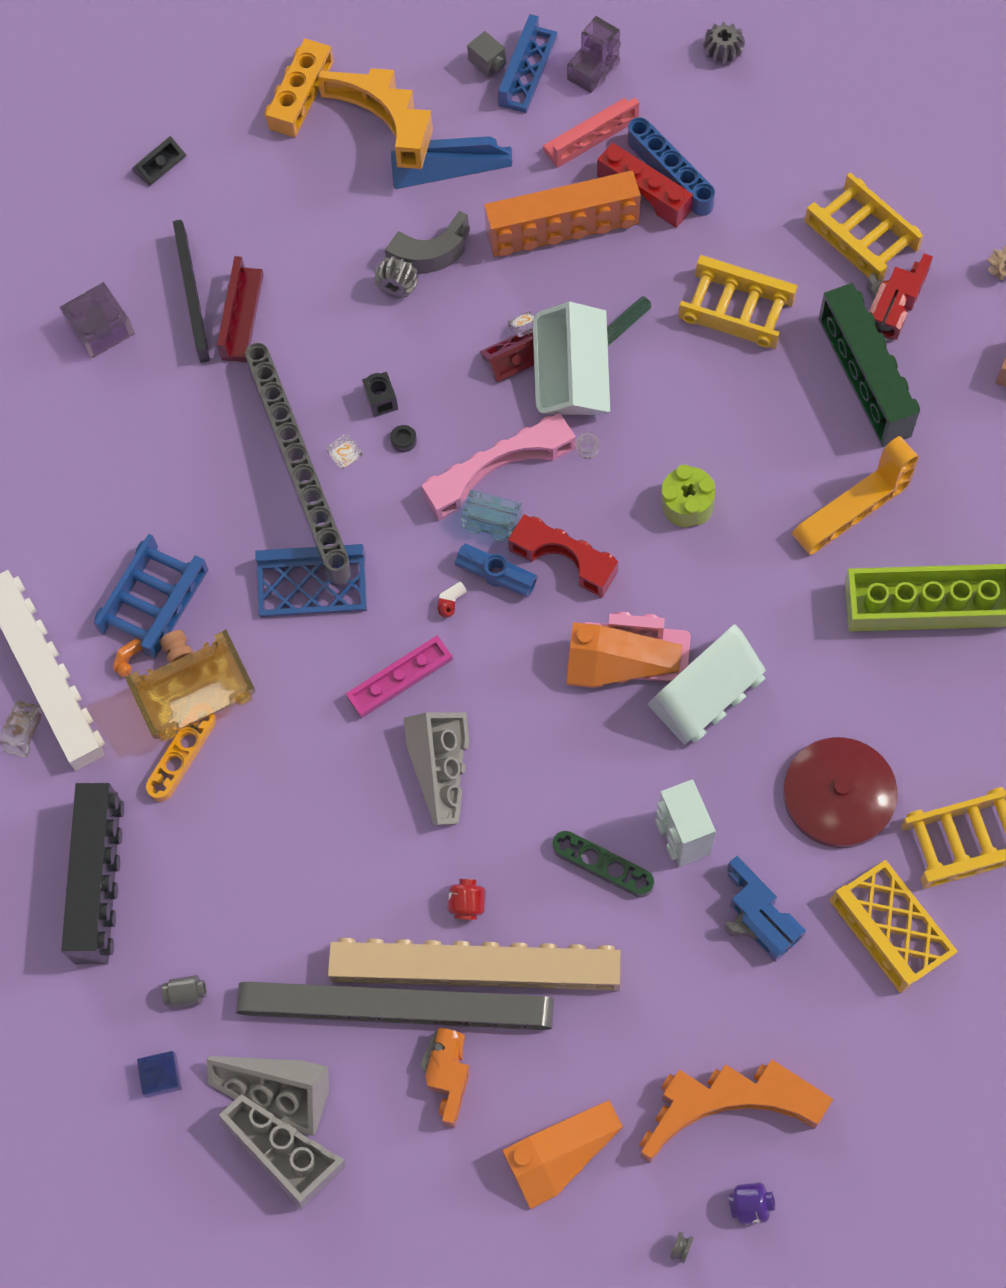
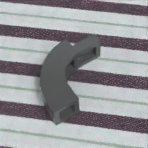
M459 211L447 229L440 236L430 240H417L398 231L386 247L385 255L390 259L392 256L399 260L403 258L406 263H412V267L418 270L417 273L420 274L444 269L457 261L465 252L463 240L467 238L470 232L468 215Z

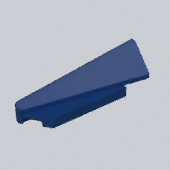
M490 136L430 140L422 169L397 167L396 152L391 151L393 186L395 189L511 167L512 148L510 146H498L496 139Z

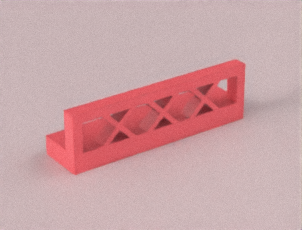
M625 98L621 99L543 145L544 152L557 168L628 127L632 119L639 117V101L636 98L627 101Z

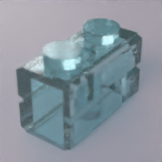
M470 490L461 514L462 526L471 533L479 534L481 531L489 533L496 540L504 541L506 538L509 539L521 519L522 503Z

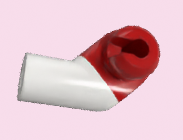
M461 582L456 583L439 595L437 610L442 617H451L455 612L456 599L467 593L466 588Z

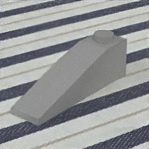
M426 712L404 717L406 746L433 824H458L462 800L460 779L461 774H465L466 769L463 757L464 750L469 747L467 713Z
M209 1056L207 1058L209 1085L233 1099H237L242 1094L272 1113L274 1117L297 1129L298 1132L312 1136L316 1134L329 1093V1070L327 1066L303 1060Z

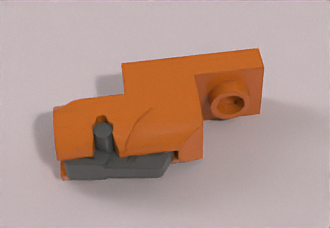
M438 1028V1031H435L420 1067L426 1073L425 1079L429 1090L449 1095L448 1099H442L439 1116H443L442 1122L444 1125L455 1128L470 1074L469 1065L459 1063V1060L463 1061L465 1035L454 1030Z

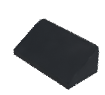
M169 136L134 165L132 171L151 186L187 155L175 140Z

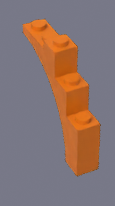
M771 1059L768 1066L763 1063L753 1077V1079L758 1081L756 1084L726 1064L721 1071L716 1068L707 1082L711 1086L710 1089L679 1069L675 1076L670 1073L661 1087L665 1091L662 1099L671 1106L667 1107L664 1105L655 1119L659 1123L653 1133L648 1130L639 1144L643 1148L640 1156L651 1163L661 1148L682 1129L704 1117L723 1111L740 1109L773 1111L793 1117L815 1129L833 1101V1098L773 1059Z

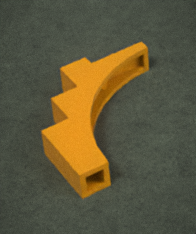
M370 68L369 74L320 71L318 78L321 97L353 103L374 113L386 123L395 136L397 167L422 169L433 133L431 110L414 109L413 90L396 89L394 70Z

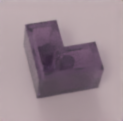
M595 16L581 32V49L567 64V80L589 93H592L597 86L600 87L611 69L615 70L619 65L621 59L619 57V48L621 46L620 29Z

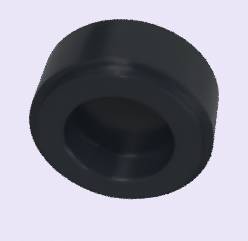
M408 425L395 427L390 434L392 447L398 452L411 451L417 443L415 430Z

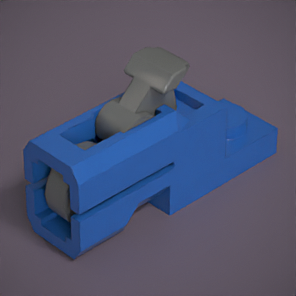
M736 856L728 864V877L737 887L742 886L743 889L732 898L730 904L738 914L735 923L725 922L724 928L730 936L746 935L751 937L776 962L788 951L787 948L791 949L805 935L806 930L790 913H780L773 906L777 896Z

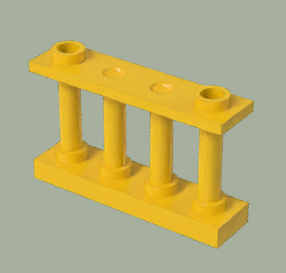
M852 173L846 175L845 191L828 206L823 208L813 202L807 207L805 223L868 278L872 273H875L877 280L883 281L887 270L886 263L907 245L917 252L920 249L924 235L921 234L916 226L907 222L871 191L862 179L856 178ZM852 198L863 206L843 224L838 223L831 217ZM870 214L881 221L877 227L861 240L856 239L849 232ZM889 229L900 238L879 256L867 248Z
M700 255L697 261L695 277L701 279L691 303L681 301L678 318L683 319L689 324L702 325L755 342L761 347L776 349L780 332L774 330L783 305L793 306L798 285ZM710 282L725 286L715 311L700 307ZM736 289L749 293L739 319L725 315L733 292ZM760 297L773 301L764 327L749 322Z
M1003 787L992 789L987 792V795L925 813H923V810H916L906 815L907 818L904 819L901 825L902 831L914 828L928 866L920 878L923 889L1006 867V849L997 851L996 847L993 848L979 811L995 806L1006 834V790ZM968 813L982 850L980 852L981 856L970 858L969 855L965 854L952 817ZM938 821L942 822L955 857L952 864L943 866L942 863L938 862L925 826L927 824Z

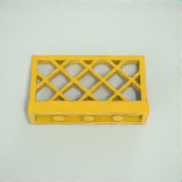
M886 860L848 885H844L836 890L829 899V902L900 994L958 952ZM883 870L890 879V886L876 885L875 875ZM856 887L869 889L868 902L857 900L851 891ZM874 891L889 893L888 906L873 903ZM894 895L903 896L907 900V910L893 907ZM872 909L887 912L886 925L874 922L871 918ZM892 914L907 916L906 929L891 926ZM912 918L921 919L925 923V933L911 931ZM890 932L905 935L904 948L892 945L889 941ZM910 937L925 940L924 953L909 950ZM930 941L940 943L947 952L942 956L929 954ZM908 956L922 958V970L915 974L908 965Z

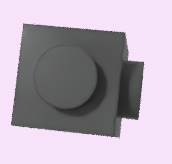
M486 31L482 32L467 45L468 60L487 77L491 76L495 71H500L506 63L505 47Z

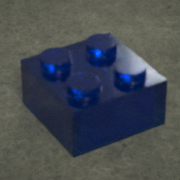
M174 1051L137 1059L142 1095L148 1098L182 1090L177 1056Z

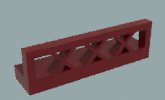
M234 256L217 347L222 360L247 363L245 351L251 344L264 274L262 269L245 268L243 259L240 256Z
M533 327L480 351L482 358L489 363L493 377L497 382L534 366Z

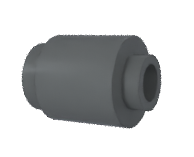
M198 975L169 979V982L162 984V997L165 1006L178 1008L201 1004L202 999L207 996L205 981L200 980Z

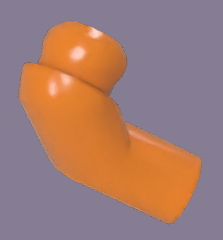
M135 638L118 649L113 663V670L120 677H127L131 673L132 666L128 664L130 657L143 650L139 639Z

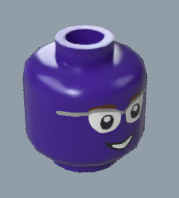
M761 1182L737 1185L734 1188V1192L729 1194L732 1218H737L742 1225L767 1222L770 1217V1211L775 1210L773 1192H767L766 1187Z

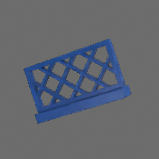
M363 544L344 545L349 564H359V574L353 581H347L349 585L340 595L329 587L332 583L329 579L324 583L315 575L320 567L323 566L316 547L255 550L259 617L367 611L366 559ZM294 568H303L308 573L299 584L295 583L288 576ZM275 569L281 576L270 586L264 581V570ZM311 577L322 585L312 597L302 589ZM284 579H287L295 586V589L286 598L275 590ZM359 580L360 588L355 585ZM264 585L268 588V590L265 592V594H264ZM353 587L360 593L361 604L349 605L342 598ZM325 589L336 597L329 606H322L316 601ZM298 591L309 599L302 608H295L289 603ZM272 592L282 600V603L276 609L265 610V600ZM312 603H314L317 607H310V606H311ZM285 605L290 607L287 609H282Z

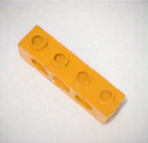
M304 38L301 46L296 48L292 64L286 67L284 79L281 85L276 87L272 103L268 104L265 109L264 116L269 130L296 138L320 90L318 78L320 71L329 72L334 62L331 46Z

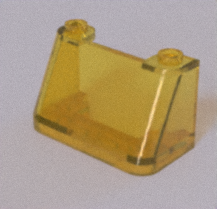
M227 630L215 634L216 641L211 646H209L208 642L204 643V648L155 671L152 668L147 670L149 674L147 676L146 674L140 676L138 671L125 676L154 739L167 741L176 736V731L236 703L240 706L253 699L252 695L255 693V688Z

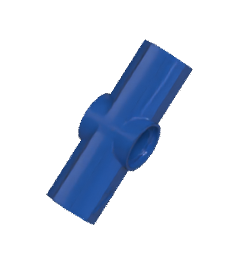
M467 543L461 546L455 560V566L484 578L491 586H502L526 598L531 595L538 579L536 574L507 562L506 558L502 555H491ZM495 567L502 569L499 573L490 572Z

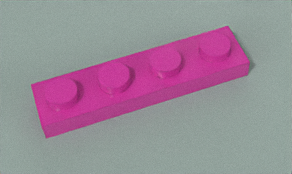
M438 635L345 693L346 697L359 716L363 718L452 661L453 657Z

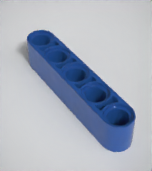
M642 117L632 119L628 125V144L647 165L693 194L692 211L700 216L710 214L713 211L715 189L647 119Z

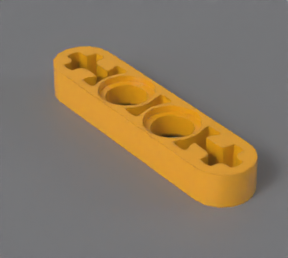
M198 705L190 712L146 783V790L154 801L164 802L172 796L216 724V716L211 707ZM207 713L208 722L202 721L199 725L200 722L197 717L199 715L204 716ZM197 727L199 728L200 732H202L201 734H199L195 730ZM187 735L196 737V743L190 748H185L181 745L182 739ZM173 758H178L182 761L181 767L176 771L167 769L168 762ZM162 772L168 776L166 779L161 774ZM163 783L166 788L165 791L159 790L156 794L154 786H160Z

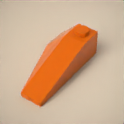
M573 622L566 685L598 688L603 687L604 684L614 682L624 683L630 679L651 678L678 673L682 645L602 625Z
M610 1100L535 1133L502 1150L530 1210L558 1196L564 1187L623 1128Z

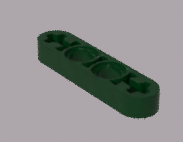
M561 831L554 836L552 841L553 851L559 858L634 896L646 897L652 892L654 878L646 869L570 831ZM566 839H569L570 846L578 849L579 844L582 845L577 858L573 857L575 851L570 848H566L564 851L560 850V843L558 842H564ZM586 851H594L599 858L596 863L589 865L583 861L582 856ZM611 864H620L624 869V873L620 877L610 876L607 869ZM628 871H633L631 877L636 880H640L642 877L646 878L648 887L642 886L641 889H637L636 882L630 878L628 884L624 883L628 876Z

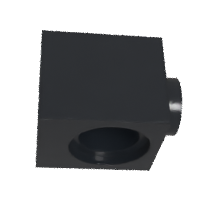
M387 371L373 373L367 378L362 379L364 392L373 417L398 410L396 395ZM376 391H385L382 394H374Z

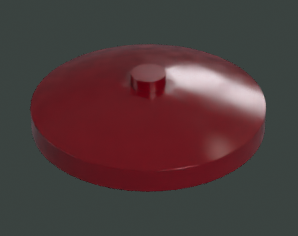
M845 737L826 738L805 747L791 762L783 786L785 807L795 826L811 840L834 848L856 847L877 837L890 822L898 797L895 776L884 757L869 745Z

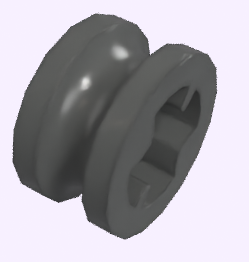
M679 1231L670 1258L678 1257L680 1262L684 1264L694 1237L685 1238L683 1233Z

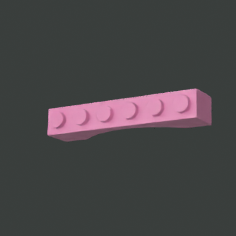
M560 413L554 416H546L539 424L520 430L516 436L497 442L493 448L474 454L470 460L451 466L447 472L439 476L428 478L421 485L423 497L437 520L440 521L461 510L474 486L492 471L521 460L544 459L554 461L576 449V436Z

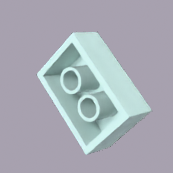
M692 779L661 791L660 800L657 802L658 810L656 811L657 819H655V823L660 835H666L668 840L666 849L672 861L676 859L678 866L681 867L710 856L716 830L694 780Z

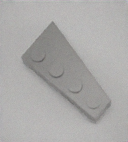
M242 1094L219 1114L220 1123L300 1210L345 1168V1160L326 1150L321 1144L304 1136L297 1129L274 1117L272 1113Z

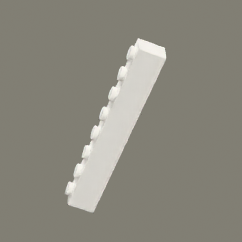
M6 570L0 574V627L71 766L77 771L105 756L101 748L105 745V742L98 730L93 732L90 724L94 721L87 708L81 709L78 701L82 700L76 686H69L66 679L71 676L64 663L58 664L55 657L59 656V653L53 642L47 643L44 635L48 634L43 622L41 619L35 620L33 613L37 612L30 598L25 599L21 593L26 590L19 576L13 578L9 570Z

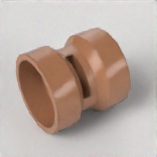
M182 630L169 632L159 641L162 650L168 654L167 661L170 667L173 668L183 666L195 657L192 648L186 644L187 638Z

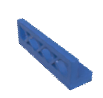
M529 14L498 90V101L501 107L524 113L528 111L557 39L556 31L539 27V16ZM537 36L550 38L548 43L538 46L536 43ZM538 54L541 61L530 65L528 58ZM530 73L533 81L523 85L520 77ZM519 93H523L525 96L524 103L511 101L512 97Z

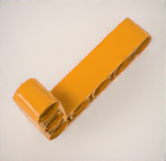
M901 436L896 437L883 449L875 472L799 524L792 532V536L809 555L816 553L906 489L912 480L919 456Z

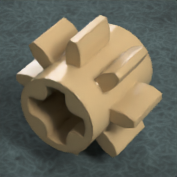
M1006 246L1003 247V250L993 249L990 258H987L991 265L988 268V272L992 275L996 274V277L1000 280H1003L1004 276H1006Z

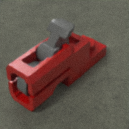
M923 253L920 262H914L911 272L895 267L890 280L878 281L875 273L870 275L867 290L872 294L874 300L869 312L875 318V327L878 333L882 330L884 337L892 340L898 339L907 317L906 309L912 311L929 272L933 256Z

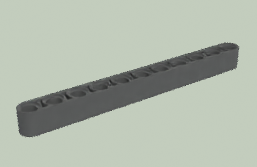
M253 343L245 351L250 374L327 578L334 584H343L351 577L347 552L269 350L263 343Z
M240 982L238 985L236 1013L246 1016L550 1030L553 1026L554 999L533 995Z

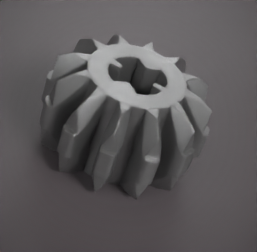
M724 21L721 26L714 23L712 29H707L705 39L703 40L706 56L713 57L714 63L718 60H721L723 64L727 60L734 63L736 57H741L745 45L741 29H735L734 23L728 26Z
M392 256L391 259L384 257L375 270V285L381 287L382 292L395 295L397 298L401 296L408 297L418 283V270L412 267V263H406L403 258L399 260L395 256Z

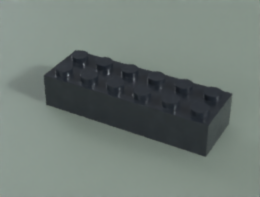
M75 783L61 951L74 964H108L109 955H113L114 940L110 936L111 927L116 925L113 899L118 897V883L115 882V872L120 870V856L117 855V845L122 843V828L119 827V819L124 816V801H121L118 792H115L110 783Z

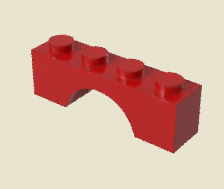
M612 142L597 159V177L601 178L633 170L639 192L650 202L656 215L677 228L692 211L693 194Z
M523 514L508 539L509 551L530 562L547 554H559L567 557L576 565L579 571V586L602 598L618 573V561L612 554L608 552L601 553L593 549L588 542L584 540L577 541L569 537L564 530L560 528L553 529L545 525V522L536 516L529 517Z

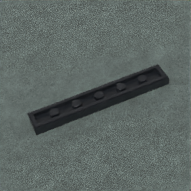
M181 219L173 221L196 351L200 363L208 362L210 355L188 237L183 221Z

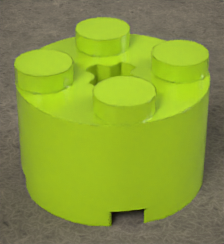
M686 464L680 465L669 473L662 484L661 505L666 518L676 526L689 528V526L704 524L711 517L715 504V482L709 474L700 468L691 467Z

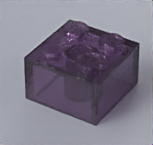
M104 282L59 307L67 325L90 359L135 334L128 316Z

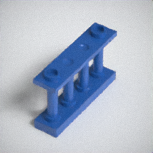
M148 534L145 540L138 544L135 552L136 555L104 607H100L96 612L94 624L99 633L103 635L109 626H112L141 640V647L145 655L155 659L161 650L160 639L167 633L172 632L208 572V567L205 560L194 555L191 562L184 563L156 550L158 545L154 536ZM150 559L182 573V577L178 584L172 586L143 572ZM139 581L168 595L169 599L164 607L158 608L129 593L136 582ZM124 603L154 617L155 622L150 629L145 631L116 617Z

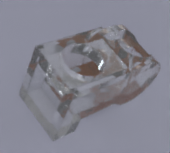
M20 700L15 703L0 734V745L4 752L27 758L30 751V741L41 719V706Z

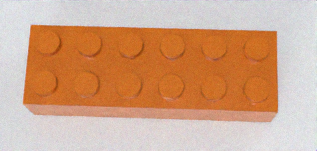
M633 170L484 204L486 233L493 257L508 256L513 252L529 251L548 244L556 245L562 241L582 239L588 235L604 234L610 230L630 228L639 224L641 195Z

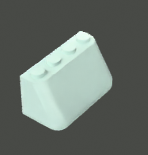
M569 301L538 312L533 321L535 394L538 411L550 415L558 413L561 415H603L610 413L606 310Z
M734 624L663 688L647 705L684 745L690 740L696 743L707 733L704 727L710 722L716 725L727 715L724 709L730 703L735 707L746 697L743 692L749 686L755 689L766 679L763 675L766 669L743 632Z

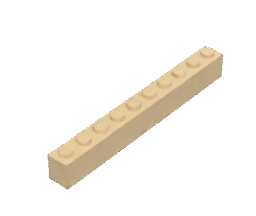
M339 938L338 942H330L328 977L331 982L620 991L621 950H615V947L611 945L597 946V949H586L585 945L572 944L568 948H557L555 944L545 943L540 944L539 948L528 947L526 943H511V947H501L496 942H483L482 946H470V943L466 941H455L453 945H441V942L436 940L424 941V944H413V941L406 939L396 940L395 943H384L382 939H367V943L355 942V939Z

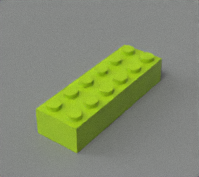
M1006 564L848 568L844 583L849 632L1006 627Z

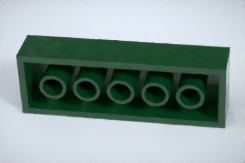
M853 283L824 292L818 320L882 448L896 437L901 436L904 440L912 437L920 413L919 404L915 398L912 399L906 378L900 376L897 370V361L893 355L889 354L886 348L887 344L884 335L878 333L875 327V318L865 307L863 294L861 291L856 290Z

